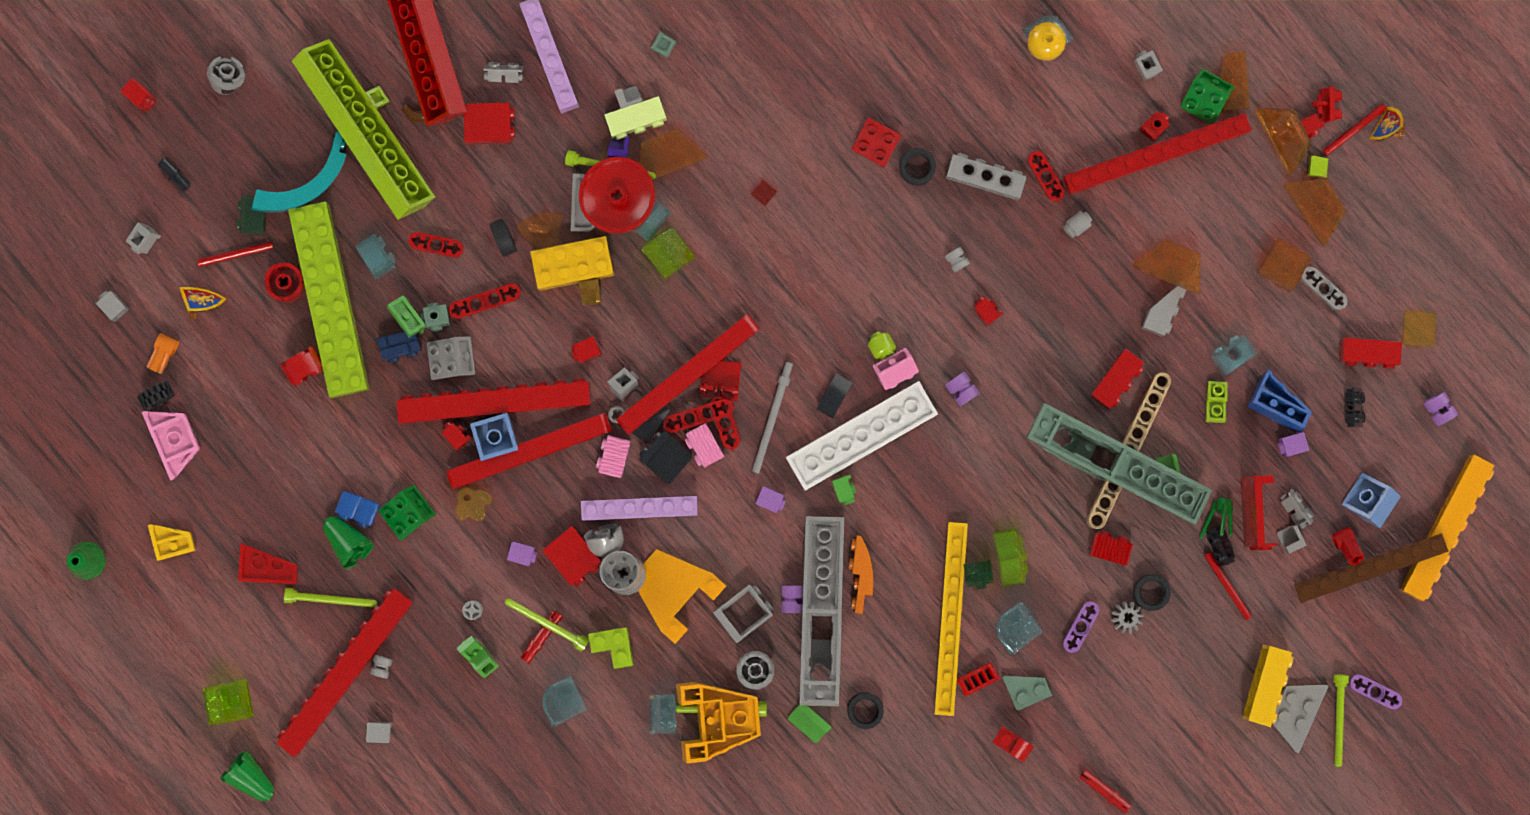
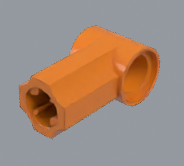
M160 333L155 341L154 352L147 368L163 374L170 357L174 355L178 348L179 341Z

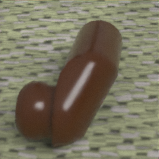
M406 104L401 109L412 122H425L422 111H414L409 104Z

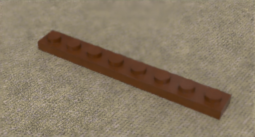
M1441 533L1363 560L1355 566L1349 565L1297 583L1294 586L1300 603L1449 551Z

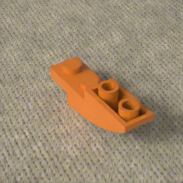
M856 535V539H852L851 550L854 551V558L849 560V569L852 570V574H858L859 578H855L854 589L857 590L856 597L852 598L851 609H855L854 613L863 614L865 595L873 596V570L867 547L862 537Z

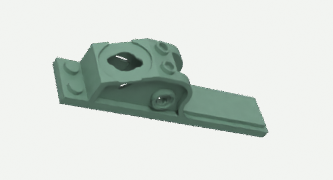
M1046 403L1042 404L1026 436L1027 439L1037 443L1038 447L1065 463L1095 478L1118 485L1193 525H1196L1212 492L1211 489ZM1066 429L1069 435H1071L1072 440L1069 444L1060 447V444L1053 441V437L1059 430ZM1096 446L1117 454L1110 470L1091 463L1090 458Z

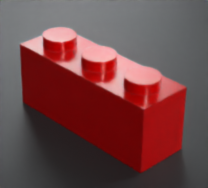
M1342 338L1339 362H1345V366H1356L1357 363H1362L1364 367L1376 368V365H1383L1384 369H1395V366L1401 365L1402 342Z
M1124 349L1090 394V397L1107 409L1115 408L1121 401L1119 396L1122 392L1126 393L1132 386L1130 381L1133 377H1138L1144 368L1141 366L1144 362L1127 349Z

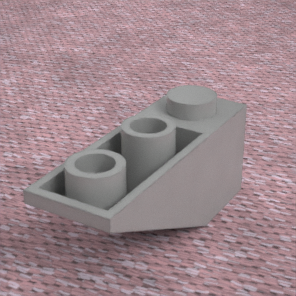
M1183 281L1147 311L1141 329L1161 337L1165 336L1166 333L1169 334L1173 323H1170L1172 316L1177 315L1180 307L1177 305L1179 298L1183 299L1187 290L1184 287L1186 282Z

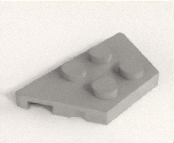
M1328 685L1285 686L1282 691L1283 698L1281 704L1277 705L1275 711L1277 719L1275 724L1272 725L1280 732L1294 752L1298 754L1329 687Z

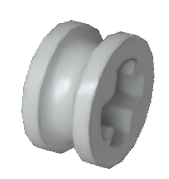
M615 406L610 409L608 417L613 423L619 424L612 417L615 415L614 411L617 410L619 412L620 410L622 414L626 411L622 407Z

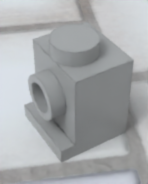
M1145 50L1136 55L1137 59L1134 60V63L1143 82L1161 74L1163 69L1153 50L1148 53ZM1147 62L1150 67L1148 69L1144 68L1143 63Z
M138 222L126 239V242L131 245L130 249L135 253L147 254L156 239H160L161 235L149 225Z
M624 367L607 383L610 390L623 402L625 397L639 386L637 382L639 378L632 370L629 372Z

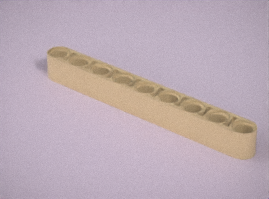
M1158 373L1153 376L1122 441L1123 444L1131 446L1138 452L1170 387L1171 378L1168 374ZM1159 376L1163 377L1166 381L1164 387H1160L1157 384ZM1150 394H1155L1157 396L1158 400L1156 404H1151L1149 402L1148 398ZM1142 411L1149 413L1150 417L1147 422L1140 418ZM1135 428L1141 431L1139 439H1135L1132 435V431ZM1103 482L1087 516L1089 527L1100 529L1105 525L1122 487L1117 485L1116 490L1111 491L1108 488L1109 482ZM1103 497L1109 501V506L1105 509L1100 506V500ZM1094 515H1098L1101 518V523L1098 526L1092 524L1091 519Z

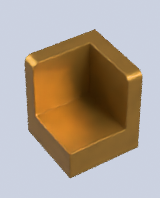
M599 280L579 281L582 305L601 304Z

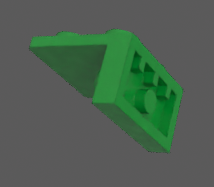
M1202 68L1193 80L1180 107L1212 125L1216 122L1227 99L1233 93L1236 86Z
M414 484L402 490L379 509V513L400 541L437 515Z

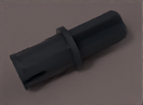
M167 157L158 163V166L169 176L168 179L172 180L181 191L184 192L190 188L191 184L180 173L181 170L177 169Z

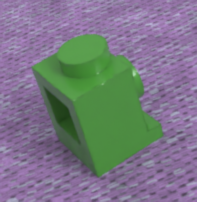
M851 475L832 481L839 503L843 502L844 505L855 502L853 494L856 493L853 482L849 483L848 479H851Z

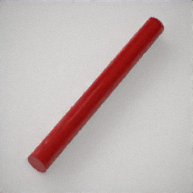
M1383 103L1323 149V153L1326 156L1331 154L1387 110L1386 106Z
M271 241L198 259L197 263L199 267L271 250L274 249Z
M1211 552L1205 554V559L1244 619L1248 620L1251 618L1252 615L1215 561Z

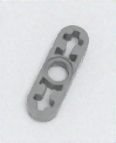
M1307 267L1301 271V281L1334 310H1341L1346 307L1348 302L1346 295L1316 268ZM1312 271L1314 273L1312 277L1315 280H1318V278H1320L1321 281H1318L1314 287L1312 284L1315 283V281H1313L1312 279L1307 280L1306 272L1309 273ZM1321 283L1328 285V293L1322 294L1319 291ZM1334 290L1335 293L1333 294V296L1335 298L1341 297L1342 300L1340 302L1342 303V305H1335V299L1330 297L1328 300L1326 297L1329 296Z

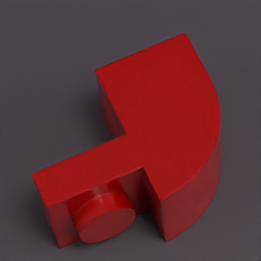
M1003 726L992 741V743L1023 763L1034 748L1033 745Z

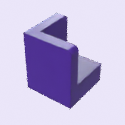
M625 136V142L610 140L607 158H627L629 137Z

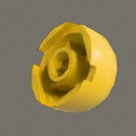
M1043 22L1034 26L1030 31L1027 45L1030 53L1035 58L1050 61L1059 57L1064 51L1066 38L1062 28L1057 24Z

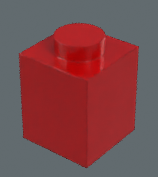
M594 336L572 345L574 349L571 351L575 361L579 360L580 364L602 355Z

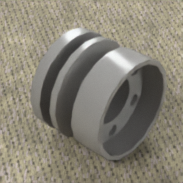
M615 551L603 559L600 565V577L602 582L614 592L621 595H631L642 588L646 580V570L642 562L632 554L625 551ZM628 572V576H622V573Z

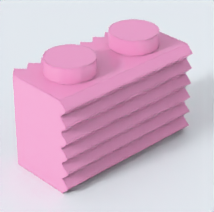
M903 348V350L897 351L890 355V357L883 359V361L873 364L874 371L885 390L896 387L898 383L911 379L919 372L907 348Z
M706 423L686 434L687 438L684 440L689 449L693 448L697 455L693 457L698 466L703 465L706 468L724 458Z
M609 435L607 439L603 438L601 449L604 450L603 456L598 458L596 465L599 473L622 478L631 441Z

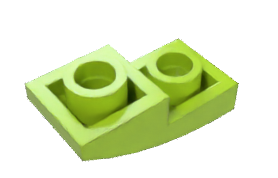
M1208 381L1205 422H1226L1227 382Z

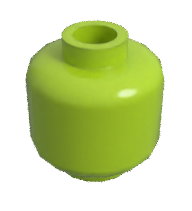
M879 331L871 335L868 348L875 359L883 361V359L894 354L896 345L888 333H881Z

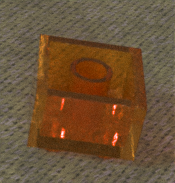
M1278 238L1273 242L1256 274L1291 292L1295 289L1312 256Z

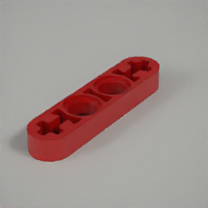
M508 284L451 303L449 314L455 319H462L518 300L521 296V290L516 284ZM511 287L517 290L514 298L508 295L505 296L507 300L503 301V296L500 293L501 290H503L504 294L510 292L509 288ZM492 293L499 295L500 299L496 304L489 302V296ZM474 299L481 301V307L477 310L472 309L470 305ZM467 302V307L470 310L469 313H467L466 309L461 310L460 315L453 313L452 310H455L456 305L462 308L465 307L463 303Z
M723 398L666 417L663 421V427L667 432L674 433L716 420L733 413L735 404L731 399ZM723 402H725L726 405H730V408L727 409L728 412H726V410L723 409L718 411L719 415H717L716 408L723 406ZM705 407H708L712 410L713 414L711 418H707L703 415V409ZM687 413L694 415L695 421L693 423H688L685 420ZM680 415L682 423L676 424L674 426L675 429H673V426H669L668 423L671 422L670 419H672V421L679 420Z

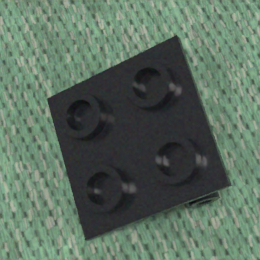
M1352 387V389H1347L1345 393V402H1353V404H1345V406H1353V409L1345 410V412L1353 413L1345 414V423H1347V427H1363V423L1366 421L1365 411H1362V404L1365 403V393L1362 392L1361 388Z

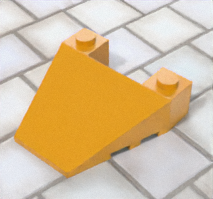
M656 549L643 564L646 570V580L638 592L660 631L676 644L688 628L675 617V614L698 588L714 600L727 585L713 573Z
M698 682L676 684L678 704L681 706L697 704L700 739L681 741L682 759L685 763L708 761L716 755L723 754L733 747L740 746L761 736L758 697Z

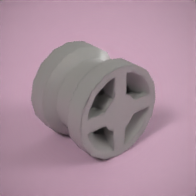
M476 600L465 603L462 609L464 617L469 620L479 618L483 613L482 604Z

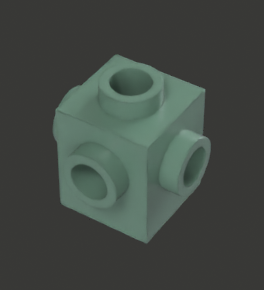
M427 304V307L423 308L424 313L420 314L421 320L426 324V328L431 329V331H439L443 329L442 327L450 325L446 304ZM438 315L436 319H432V317Z

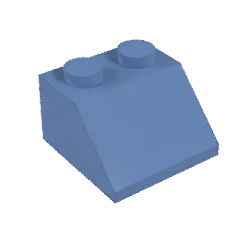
M508 413L470 424L481 461L518 450L515 432Z
M1362 473L1341 505L1365 521L1381 528L1401 496L1390 486Z

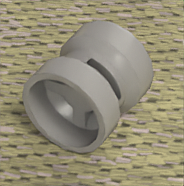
M961 247L945 256L947 262L951 263V269L954 273L970 264L968 258L963 256L964 251Z
M374 655V665L371 667L369 674L388 679V669L392 665L393 659Z

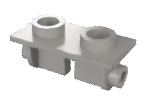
M489 62L484 67V71H488L484 72V80H488V82H502V75H505V82L519 83V81H523V74L519 72H522L524 66H519L518 63L500 65L499 62Z
M1290 489L1288 492L1289 496L1286 493L1280 497V502L1287 512L1293 509L1296 511L1290 517L1297 527L1305 528L1307 526L1306 522L1311 525L1314 521L1313 513L1308 507L1305 508L1300 494L1297 491L1294 492L1293 489Z

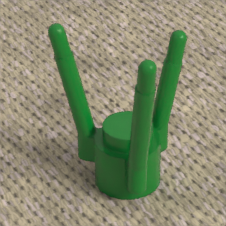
M1217 498V503L1213 502L1212 509L1202 528L1199 539L1203 538L1216 510L1217 514L1222 515L1220 536L1224 535L1226 516H1228L1229 536L1233 535L1232 500Z

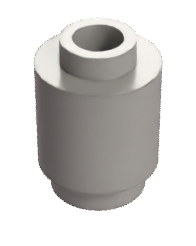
M1079 211L1066 221L1063 228L1071 238L1078 237L1092 226L1090 223L1092 219L1087 212Z

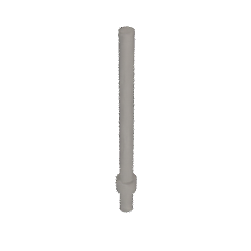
M786 362L782 376H779L777 382L779 384L752 472H760L786 386L790 382L789 376L793 366L792 363Z

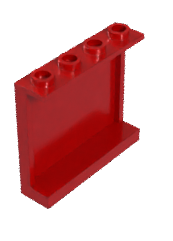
M1274 475L1241 478L1244 547H1250V550H1272V546H1277V543H1265L1262 484L1274 483Z

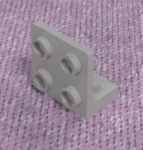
M453 337L427 342L431 380L475 375L471 337Z

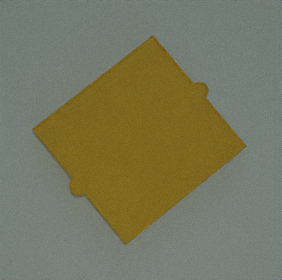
M1422 310L1418 312L1404 311L1402 345H1416L1418 348L1421 346H1435L1436 313L1422 312Z

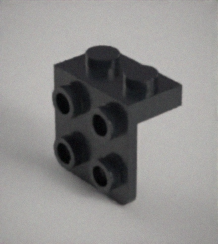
M664 430L663 433L659 431L653 437L652 441L654 443L650 447L646 446L639 453L641 456L639 460L665 483L670 484L690 462L692 455Z

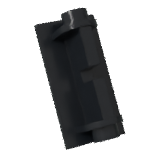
M1220 525L1214 529L1206 530V534L1213 550L1215 561L1219 566H1225L1235 562V555L1231 545L1224 546V543L1229 541L1225 530L1224 535L1220 536Z

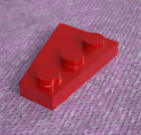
M240 543L238 582L297 584V564Z

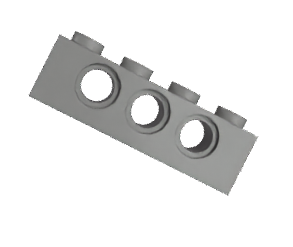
M953 154L945 179L1019 201L1026 181V176H1023V172L1018 170L1010 172L1004 170L1005 167L998 164L990 166L982 159L976 158L974 161L968 159V156L965 154ZM971 166L973 174H965L963 167ZM982 172H990L991 179L988 181L984 180L981 176ZM1007 177L1010 184L1008 186L1001 185L1000 178Z

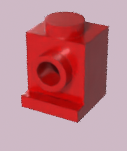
M1156 111L1139 130L1153 142L1170 125L1168 122L1170 119L1164 112L1159 113ZM1154 121H1158L1160 127H1155Z
M1315 113L1292 127L1300 143L1308 139L1307 136L1310 139L1319 134L1318 130L1324 127L1325 124L1323 119Z
M983 295L975 301L976 306L973 309L986 326L1003 315L1002 311L999 313L996 311L998 307L992 299L988 300Z
M451 420L442 427L444 429L441 432L442 435L458 451L472 439L470 435H464L466 430L460 424L456 426Z

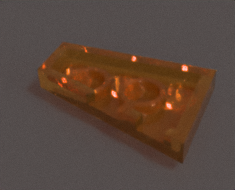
M1246 51L1226 53L1220 78L1236 87L1227 99L1221 112L1250 109Z

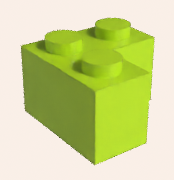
M628 627L588 634L591 653L611 650L614 669L634 665Z

